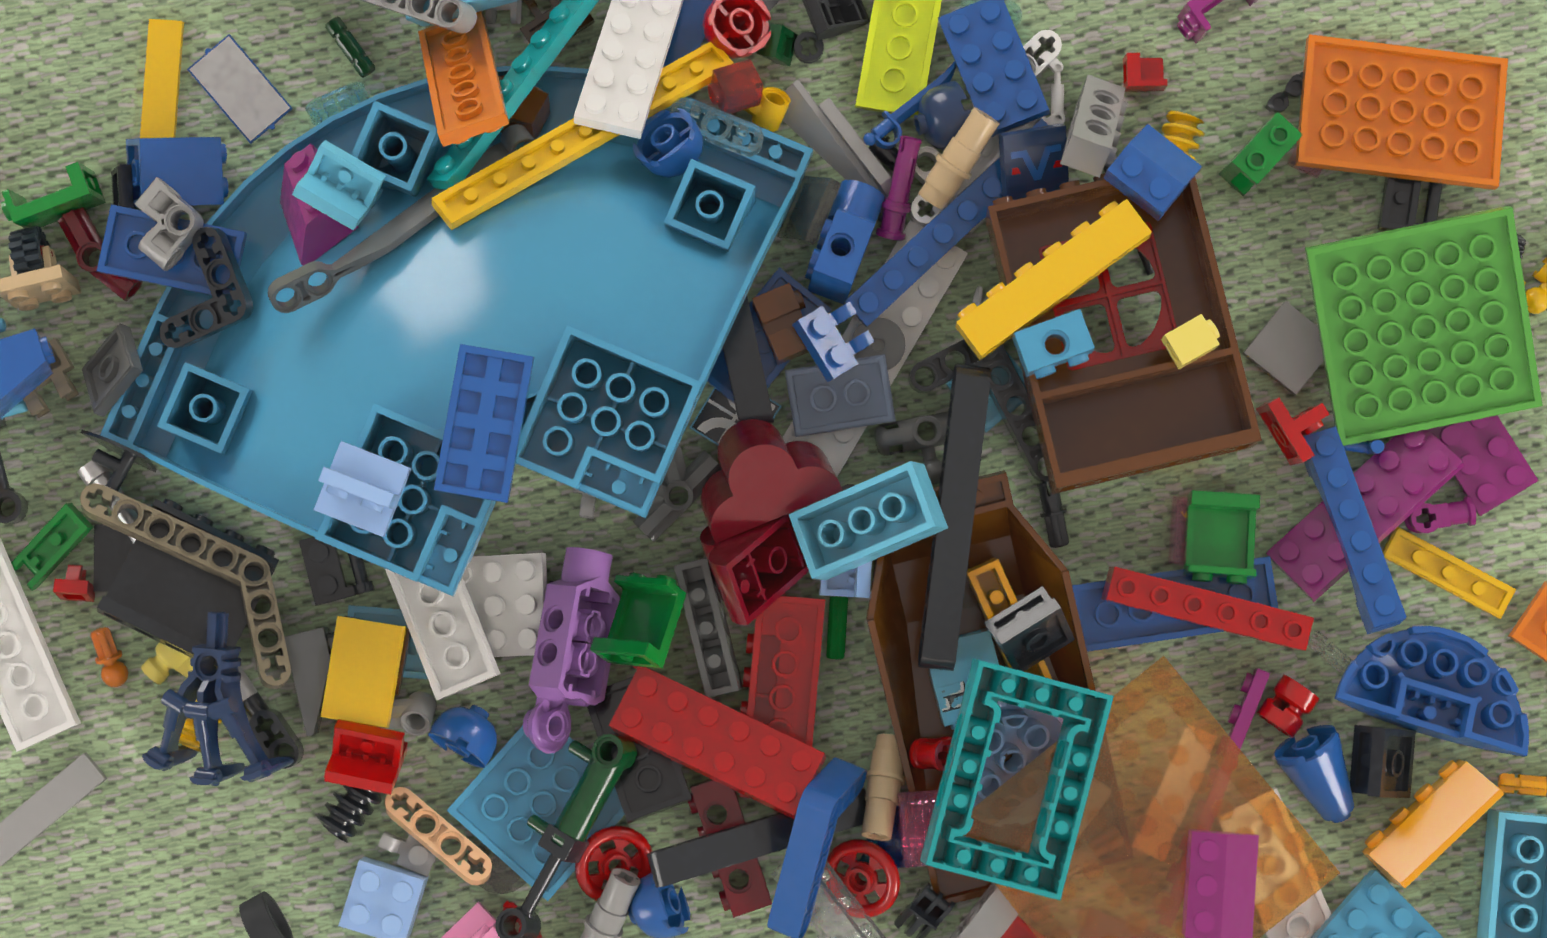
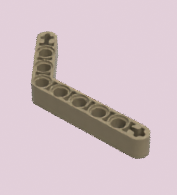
M90 484L83 489L80 496L81 509L90 519L239 586L259 680L263 686L269 689H279L287 683L291 674V666L270 568L266 560L102 484ZM97 495H101L102 503L111 508L112 502L116 501L117 503L113 506L112 516H107L109 514L108 508L101 504L91 508L88 498L95 499ZM133 509L138 514L137 519L133 523L126 524L119 520L118 514L122 510ZM163 523L169 528V533L163 538H156L151 535L149 530L152 525ZM193 537L199 540L201 547L196 552L190 553L183 550L181 543L184 539ZM223 551L230 554L232 558L230 565L226 567L217 566L212 558L217 552ZM249 566H258L263 572V577L258 581H250L245 577L244 570ZM258 598L265 599L269 602L270 610L265 614H257L252 610L251 603ZM264 631H270L276 635L277 643L270 648L263 647L258 641V635ZM280 652L281 656L276 655L274 661L278 670L283 669L284 672L280 674L279 680L274 681L272 675L266 676L265 674L269 671L271 665L269 657L262 660L261 656H272Z

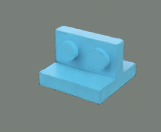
M324 140L319 146L308 172L297 183L292 195L354 231L379 200L383 192L381 186L386 175Z

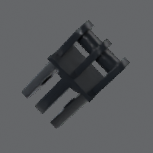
M929 882L922 889H919L914 900L894 921V925L899 929L912 914L915 915L904 931V934L908 937H911L924 923V927L916 938H925L932 929H937L938 925L956 904L953 901L949 903L945 900L942 892L937 894L932 890V885Z

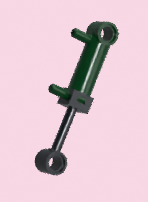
M603 734L595 740L592 750L577 740L569 744V752L588 763L555 824H549L535 814L529 817L527 825L542 835L538 845L550 852V855L522 906L518 905L517 908H507L497 917L496 932L500 938H537L539 935L541 921L535 909L562 861L579 863L590 843L586 838L623 771L631 767L635 762L637 756L636 747L629 738L614 734ZM616 744L618 747L617 757L614 760H612L610 752L612 747ZM518 918L522 923L519 933L515 929V923Z

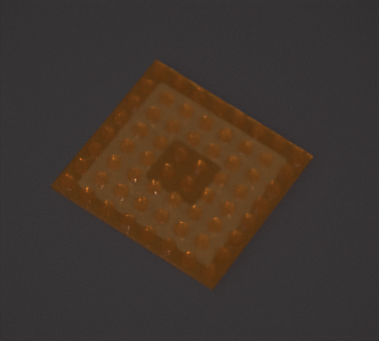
M1162 656L1114 695L1061 901L994 884L1037 938H1185L1182 934L1188 829L1258 834L1259 843L1252 938H1260L1339 875L1340 872L1165 656ZM1057 741L973 807L971 818L974 819L970 831L963 836L1029 852Z

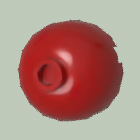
M713 0L704 13L703 30L707 42L711 41L715 47L723 50L729 58H745L763 48L769 40L771 30L769 31L768 21L771 20V16L762 0Z

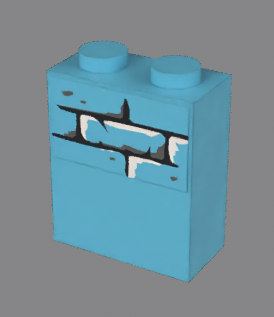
M987 628L959 635L956 663L953 671L928 668L942 724L945 727L951 725L952 730L955 729L973 658L999 665L992 636Z

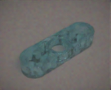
M690 98L677 99L670 107V113L679 111L677 108L684 110L689 108L690 115L699 120L700 113L705 114L700 129L703 141L746 157L754 156L762 149L763 132L758 125ZM713 119H720L726 124L727 128L723 134L715 136L708 132L707 124ZM732 125L737 126L736 134L746 137L748 132L753 133V140L757 143H750L748 147L743 146V139L733 135L732 142L728 141L732 132Z

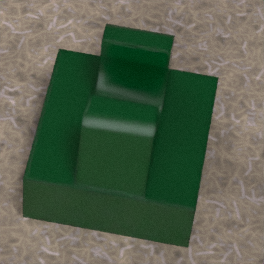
M771 23L769 28L771 36L766 43V47L761 48L756 53L776 64L790 66L794 52V42L798 34L784 25Z

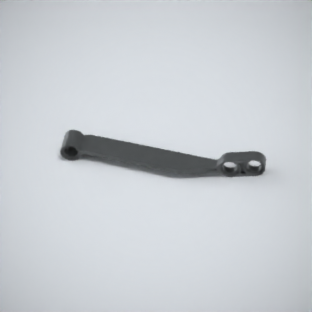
M515 124L507 127L501 134L500 143L488 148L466 178L518 150L515 148L519 143L525 142L523 145L525 146L535 139L526 127ZM434 188L334 263L325 264L321 261H313L274 280L268 287L267 292L272 306L281 313H290L329 294L341 277L391 252L438 217L439 214L432 206V197L445 191V189ZM323 272L326 274V280L321 285L311 286L308 284L310 276L314 273ZM284 288L294 290V295L289 301L280 302L276 300V295L280 290Z

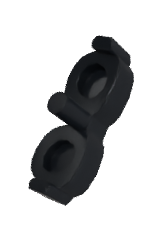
M1302 71L1300 74L1294 75L1285 86L1283 92L1276 93L1268 100L1265 108L1269 112L1282 113L1289 106L1288 96L1299 97L1301 95L1304 72Z

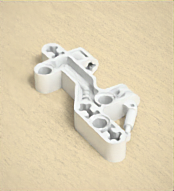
M1042 30L1034 35L1023 48L1036 78L1048 67L1054 73V84H1051V116L1041 118L1048 125L1064 124L1066 119L1064 115V84H1061L1063 64L1057 59L1062 43L1060 37L1054 31ZM1049 42L1052 45L1050 52H1043L1036 61L1033 56L1037 53L1040 45H1045ZM1041 118L1006 132L1030 129ZM998 135L989 139L980 153V158L970 171L972 174L969 180L965 179L947 205L1000 157ZM920 147L918 158L922 156L930 157L935 164L937 162L935 157L939 152L933 147ZM916 164L914 177L924 185L930 171H922ZM918 195L912 202L910 218L918 225L925 227L942 210L933 206L930 212L931 218L928 215L920 217L918 215L920 210L919 204L925 207L929 202ZM985 218L982 221H980L969 232V234H972L985 221Z

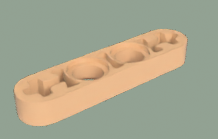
M397 787L393 789L391 795H386L385 809L387 815L465 882L478 886L489 880L492 863L488 855L411 790ZM404 798L407 799L406 807L413 813L410 822L406 821L409 819V813L401 807L397 810L394 809V799L398 801ZM424 817L430 818L435 822L434 830L426 834L416 829L417 821ZM447 839H455L460 843L461 849L454 855H447L441 849L442 843ZM467 850L470 851L468 854L470 862L474 865L480 862L483 863V874L475 872L473 875L470 874V865L463 859Z

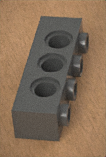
M707 558L674 565L678 586L687 593L683 606L705 696L710 698L739 691L743 688L722 599Z

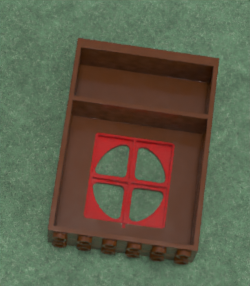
M1106 173L1101 174L1100 178L1093 177L1094 182L1080 185V181L1075 180L1063 183L1059 186L1060 190L1047 192L1046 188L1032 190L1026 193V198L1013 200L1012 196L998 198L992 201V206L987 208L986 226L1000 283L1003 282L1005 286L1016 279L1014 273L1028 262L1036 265L1045 257L1042 253L1058 241L1063 245L1072 239L1073 236L1070 233L1080 224L1088 221L1091 225L1101 218L1099 212L1113 201H1116L1119 205L1127 199L1152 231L1149 239L1135 248L1152 266L1155 274L1152 279L1115 287L1111 283L1107 268L1097 276L1099 290L1097 292L1063 300L1026 327L1028 328L1059 317L1069 311L1101 305L1105 308L1114 343V349L1111 352L1100 353L1093 351L1091 354H1088V361L1069 367L1068 362L1055 366V373L1036 379L1035 374L1026 377L1020 361L1052 494L1249 449L1262 441L1195 177L1159 221L1104 179ZM1157 292L1161 297V308L1155 328L1143 343L1131 347L1125 340L1117 303L1124 298ZM1202 314L1206 321L1211 319L1220 334V337L1217 339L1219 345L1213 351L1178 369L1161 339L1168 332ZM1050 338L1045 341V348L1049 353L1057 355L1064 351V345L1059 339Z

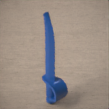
M955 61L936 80L892 114H889L886 110L882 112L884 120L871 129V133L869 132L864 135V143L869 146L876 144L882 149L893 148L900 140V136H902L900 124L918 111V105L922 96L929 89L951 81L957 66ZM893 131L895 138L893 142L887 143L881 140Z

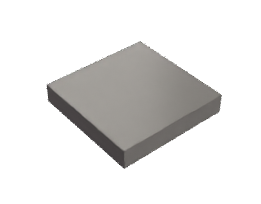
M1287 301L1283 302L1242 353L1293 395H1297L1324 361L1318 326Z

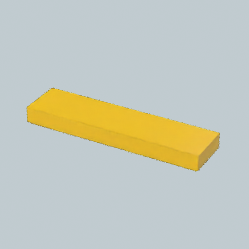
M149 19L140 138H176L184 33L183 21Z
M1400 527L1392 531L1382 550L1385 559L1498 619L1502 618L1516 591L1515 588Z

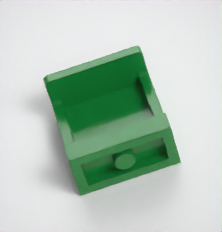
M1277 112L1234 156L1219 175L1244 196L1302 137V133Z
M75 162L65 166L72 186L27 202L23 196L7 189L2 191L5 201L1 202V207L8 221L12 220L18 226L29 228L33 226L44 227L57 222L64 214L81 207L88 210L104 204L106 201L95 172L83 164Z
M1192 490L1187 494L1183 575H1192V581L1213 582V577H1224L1228 584H1247V579L1256 577V569H1254L1256 511L1260 509V495Z
M635 572L629 573V576L616 575L614 582L623 591L608 637H594L590 650L607 663L663 669L687 593L676 585L675 579L666 575L659 574L656 578L646 577Z

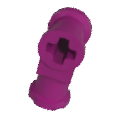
M1464 496L1463 500L1433 505L1423 503L1404 522L1410 531L1420 534L1431 533L1437 528L1467 523L1468 526H1475L1477 518L1476 508L1471 496ZM1428 514L1429 521H1425L1424 524L1417 523L1416 516Z

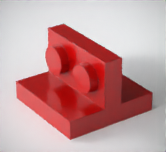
M1280 397L1267 401L1256 408L1290 466L1304 463L1315 456L1303 436L1305 434L1309 435L1324 426L1322 419L1330 414L1323 403L1311 406L1294 417H1291Z
M338 719L334 727L332 755L325 769L324 781L391 795L407 752L408 742H404L405 732Z

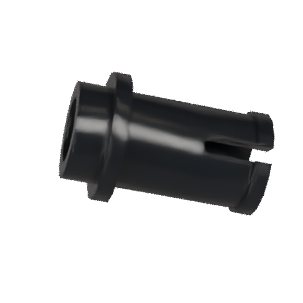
M883 137L881 140L888 143L890 137ZM876 144L868 147L873 155L892 172L894 171L898 149L895 146L891 149H882Z

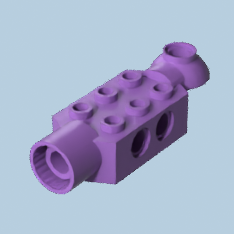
M567 547L561 579L547 584L529 680V687L537 698L535 707L529 710L523 719L525 735L529 737L537 749L546 754L556 753L568 741L571 731L569 705L594 706L605 699L611 663H607L590 650L594 637H608L620 601L619 595L608 582L613 556L605 552L579 547Z

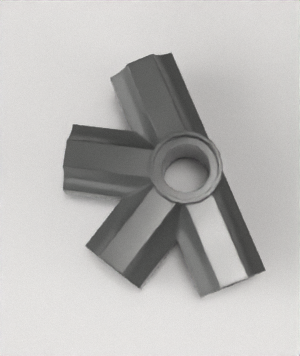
M679 443L647 517L638 516L633 522L646 536L655 542L691 507L701 495L708 479L722 470L721 466L703 450L686 468ZM675 487L685 488L689 495L687 502L680 506L672 504L669 497L672 489Z

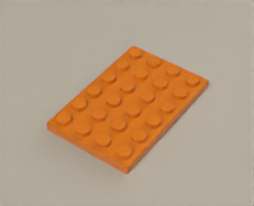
M1309 34L1306 38L1304 75L1298 127L1302 137L1297 141L1295 166L1496 190L1499 187L1508 59Z

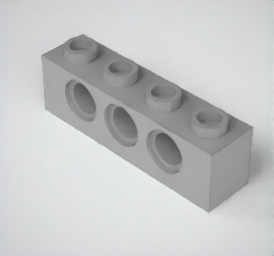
M1087 75L1076 103L1060 164L1099 178L1104 166H1111L1117 152L1116 146L1125 118L1123 116L1128 102L1123 100L1125 87Z

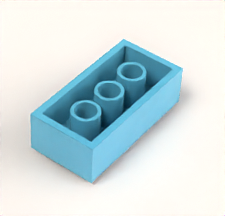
M913 461L788 514L811 578L828 580L948 529L925 465Z
M1488 809L1477 938H1547L1546 814Z

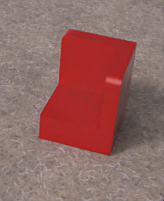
M1126 53L1123 58V87H1125V92L1164 91L1168 84L1167 79H1164L1162 58H1140V53Z

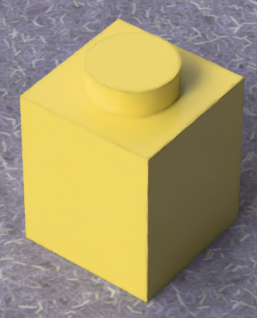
M1200 314L1168 332L1161 340L1177 368L1181 369L1216 349L1219 345L1217 339L1220 337V334L1211 319L1206 321L1203 315Z

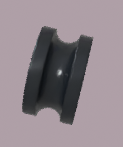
M814 32L801 33L794 42L795 56L799 61L808 64L817 62L821 58L824 50L823 40H818ZM809 39L814 40L817 53L811 55V52H809V56L803 55V46L800 43L803 40H806L807 43H809Z

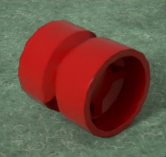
M1283 674L1273 688L1274 697L1266 698L1256 713L1285 735L1294 738L1303 725L1301 717L1303 715H1310L1320 699L1309 689Z

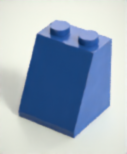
M221 137L126 139L127 164H131L134 207H137L135 202L156 177L172 187L190 206L224 204V198L228 197V181L226 177H223L222 164H225L227 161L226 145L221 144Z
M36 329L0 339V419L53 374L50 364L55 363L56 359L52 347L48 343L46 336L40 338Z

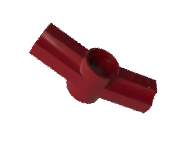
M84 207L64 214L58 220V223L76 254L78 265L92 274L124 301H128L141 288L143 281L100 273L97 271V266L91 267L89 256L94 251L100 250L101 252L103 240Z

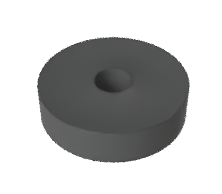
M876 318L868 327H865L863 323L860 324L855 330L852 339L868 330L874 340H883L885 347L881 351H875L871 344L853 355L855 359L885 354L888 370L895 367L905 352V337L899 326L886 318Z

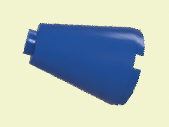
M1332 725L1314 726L1306 729L1309 735L1297 742L1295 736L1282 742L1274 751L1277 764L1325 821H1332L1333 823H1339L1348 819L1355 805L1340 736L1335 727Z

